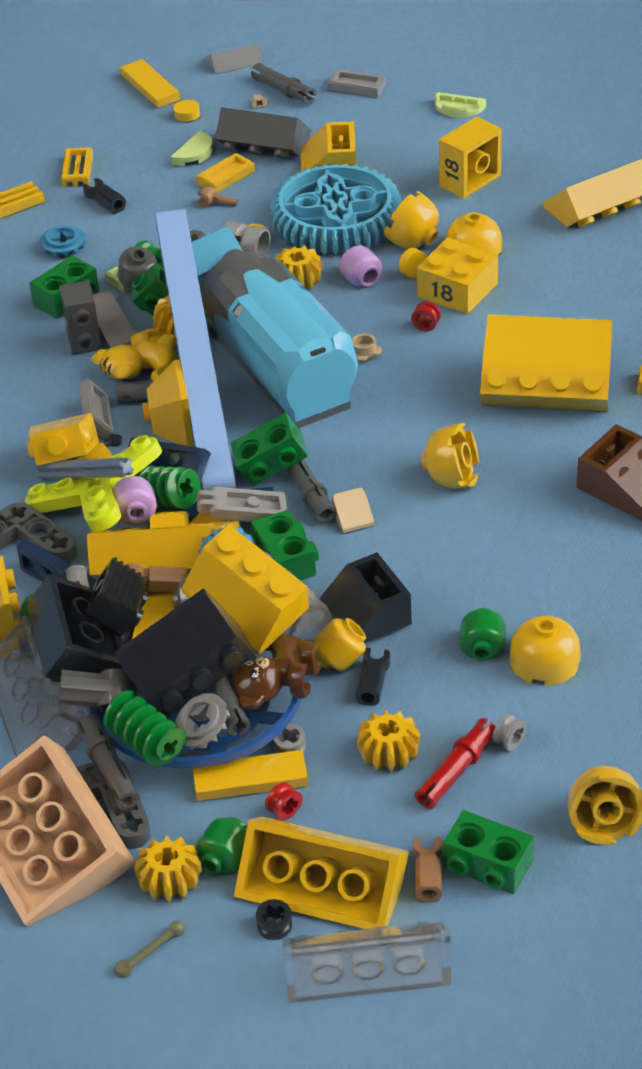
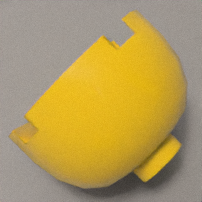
M416 191V197L410 194L400 203L390 217L394 221L391 229L386 226L384 230V236L402 249H417L425 243L430 245L439 233L436 230L439 224V212L436 206L420 191Z
M472 212L458 217L451 223L446 233L445 239H455L497 255L499 253L502 254L503 241L500 228L493 219L483 214Z
M464 423L452 424L437 429L430 435L425 445V450L421 454V464L424 471H428L430 477L438 485L447 489L469 488L475 486L478 480V474L472 475L473 465L479 464L477 445L471 430H463V427L466 425Z
M539 615L529 618L516 629L510 643V666L514 673L524 681L533 684V679L544 681V686H553L566 682L578 670L581 657L579 637L571 625L563 619Z
M601 765L589 768L580 774L569 788L567 809L571 824L575 827L576 832L581 838L593 844L612 845L617 843L613 838H622L625 835H628V838L631 837L642 825V790L628 772L618 767Z

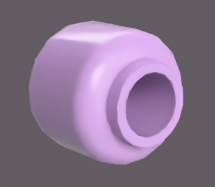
M358 245L353 246L343 254L340 259L339 269L340 273L355 288L370 287L379 280L382 273V263L366 246Z
M129 476L118 481L113 487L114 496L120 508L121 522L137 526L150 520V516L156 511L157 503L153 488L146 479L139 476Z

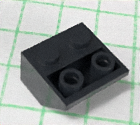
M378 552L346 564L317 601L318 607L329 622L335 618L342 620L349 618L360 626L366 635L364 643L412 624L411 594Z

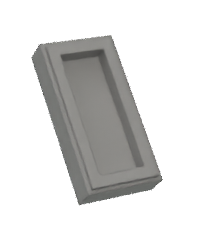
M337 69L328 82V90L378 98L386 86V77Z
M86 378L79 384L83 414L92 413L97 434L104 440H107L114 432L108 394L90 379Z

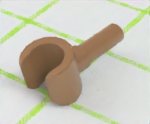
M205 186L197 193L199 196H202L197 201V204L203 208L208 207L212 202L237 206L238 199L221 196L211 186Z

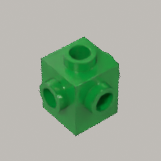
M157 263L151 266L145 275L140 273L132 283V302L140 310L146 311L152 316L154 315L158 300L168 296L164 268Z

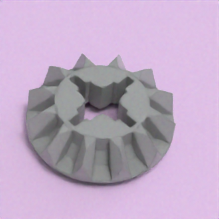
M212 693L200 694L189 700L178 713L175 721L176 727L186 731L187 739L185 746L193 750L197 746L205 749L210 740L218 742L217 734L219 731L227 730L225 721L231 715L226 708L227 703L221 697ZM207 718L210 720L207 725L202 724L200 727L195 723V721H206Z

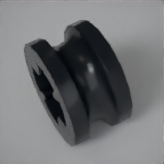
M272 899L263 902L257 908V930L261 936L269 940H280L291 932L292 916L291 909L287 903L282 900ZM269 917H272V918H273L272 920H270V921L267 922V918H269ZM281 918V921H280V922L277 923V922L275 921V920Z

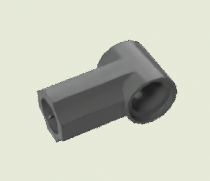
M107 669L100 674L62 670L58 704L97 707L100 712L105 714L108 705L114 697L124 691H132L133 681L126 671L122 669Z

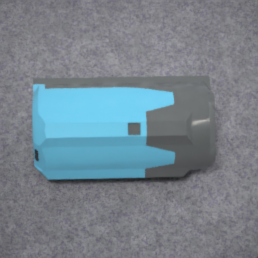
M232 249L228 251L207 273L200 287L205 318L211 324V331L279 411L282 414L286 412L298 428L350 409V390L356 379L358 361L350 335L283 263L274 258H267L263 253L251 250L241 251L239 249Z

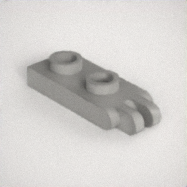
M212 487L210 490H200L196 493L197 511L211 514V517L214 519L251 522L287 510L285 492Z

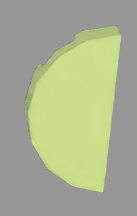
M435 92V107L437 111L446 116L466 118L475 116L486 108V99Z
M199 130L171 156L172 165L185 166V162L196 160L199 164L208 159L213 152L212 138L208 133Z

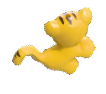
M137 332L131 336V345L119 344L110 349H100L93 355L91 361L100 365L103 373L111 379H133L141 373L142 369L154 371L150 377L154 382L174 360L179 359L175 350L177 344L176 336L166 334L158 338L157 342H151L148 332Z

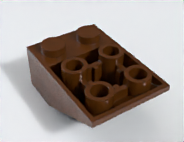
M615 424L578 458L576 488L642 520V436Z

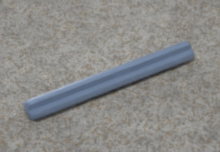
M129 458L61 460L37 466V470L40 471L39 477L43 480L124 478L126 475H131L134 471L131 467L132 461Z

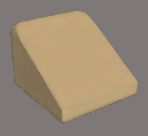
M363 488L336 493L332 496V505L336 508V511H334L336 512L335 518L343 533L375 525Z

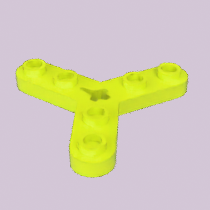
M141 435L133 439L130 443L131 446L122 453L113 455L110 458H129L132 461L131 467L134 471L131 475H126L125 477L135 476L157 459L162 453V449L155 437ZM65 478L57 483L47 485L39 483L28 490L25 503L40 513L82 506L84 518L91 531L102 532L114 526L121 518L120 508L116 502L113 487L123 478Z

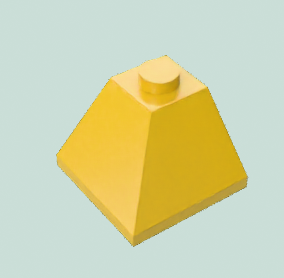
M174 360L146 389L148 402L142 403L145 422L151 421L153 434L179 445L194 447L188 397L181 361Z

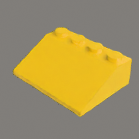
M487 315L480 386L481 405L607 411L613 320Z
M240 521L192 523L185 527L150 529V526L115 528L102 532L87 533L89 575H100L110 560L116 557L118 562L123 561L124 565L135 563L143 568H149L150 566L185 567V576L189 575L188 569H192L199 556L198 550H200L202 545V538H207L211 534L212 528L215 530L223 529L226 524L238 529Z

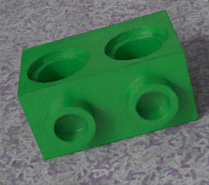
M71 255L29 282L33 306L56 319L62 317L64 314L59 286L89 281L92 293L97 294L99 292L96 268Z
M286 412L231 442L236 468L252 487L308 457L302 432Z
M289 510L251 521L254 545L300 581L316 576L315 561L319 560L317 547L313 541L309 542L307 540L301 521H295Z
M462 810L443 841L444 868L450 869L457 875H465L486 883L493 889H501L515 894L533 862L534 836L466 810Z

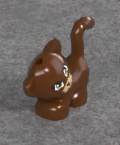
M282 635L265 650L271 651L273 659L260 656L241 664L231 671L228 675L232 679L233 689L239 698L241 707L247 710L261 708L263 703L274 699L283 686L290 687V693L294 698L305 699L311 691V684L304 682L305 675L316 676L321 669L320 659L315 658L318 641L302 640L298 637Z

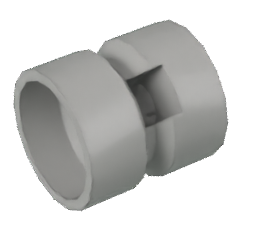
M231 220L223 225V228L226 226L230 227L243 251L251 250L263 253L267 257L271 242L268 229L254 225L247 227L244 223Z

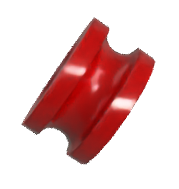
M422 301L412 313L411 321L421 331H432L441 318V311L436 304Z
M282 782L276 785L267 795L265 808L270 813H274L278 820L285 821L294 816L299 810L303 798L297 790H293V787L288 782Z

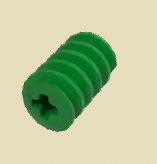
M149 465L135 475L146 479L150 483L154 491L157 507L190 508L197 502L196 493L201 490L200 479L197 472L192 468L156 467Z
M124 691L114 697L104 715L106 730L115 735L117 739L125 743L127 747L135 751L137 755L144 758L152 766L168 764L177 757L186 743V731L176 727V723L170 719L167 720L164 714L157 712L156 708L147 704L145 699L137 697V693L134 691Z

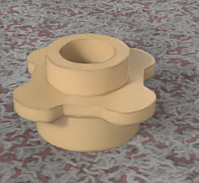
M362 333L353 337L352 344L357 361H368L373 356H380L382 354V348L376 346V338L373 335Z

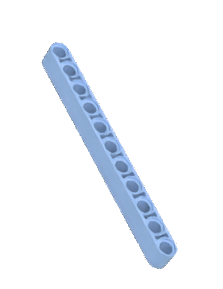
M178 209L155 213L157 233L179 359L188 397L194 445L211 452L201 480L202 490H210L212 487L236 488L186 210Z

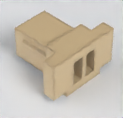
M261 94L253 95V100H251L252 109L268 106L267 98H263Z

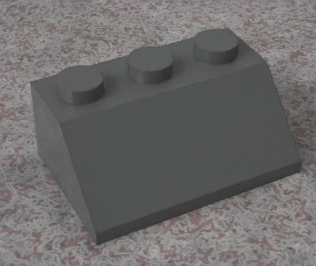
M221 107L215 139L227 150L239 151V147L248 148V152L264 155V151L274 152L276 157L290 158V155H300L301 147L310 138L312 130L296 117Z

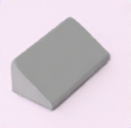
M258 44L206 56L207 62L216 74L263 63L261 48Z

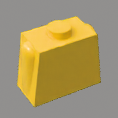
M92 413L31 426L27 451L32 458H35L37 466L87 455L99 444Z

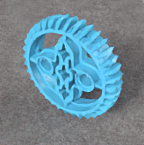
M335 163L329 166L324 164L322 167L314 165L313 169L310 170L304 168L302 173L294 172V177H286V181L280 182L279 187L275 188V193L272 194L269 206L270 221L275 233L279 234L280 239H285L286 244H292L296 248L306 246L307 250L315 249L316 253L322 252L324 256L327 253H334L336 256L337 253H345L353 246L362 245L369 249L370 245L378 246L379 241H386L384 230L386 226L391 229L394 221L390 217L400 205L401 196L396 188V184H393L390 178H386L385 174H378L375 169L369 171L367 166L360 168L358 164L348 166L347 163L344 165H337Z

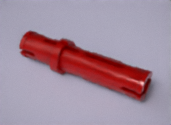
M479 718L465 737H460L455 741L452 752L414 793L420 805L428 798L429 801L425 804V808L433 809L470 764H476L481 758V751L492 739L496 727L492 722L484 729L483 726L487 723L488 719Z

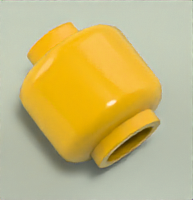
M340 618L332 619L314 637L313 641H318L315 658L320 659L321 666L327 670L332 667L338 671H345L365 652L364 640L366 635L360 626L349 618L345 620Z

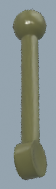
M180 921L171 922L169 930L130 960L119 961L115 966L118 977H129L133 966L172 936H180L184 932L183 923Z

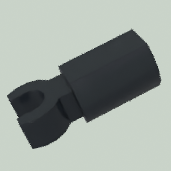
M94 179V187L83 184L85 197L95 199L98 204L114 215L124 210L126 206L125 198L106 184L104 185L101 179Z
M367 647L363 653L364 665L355 697L361 705L376 706L380 700L386 671L390 667V652L385 649L384 655L381 658L374 659L371 657V648Z

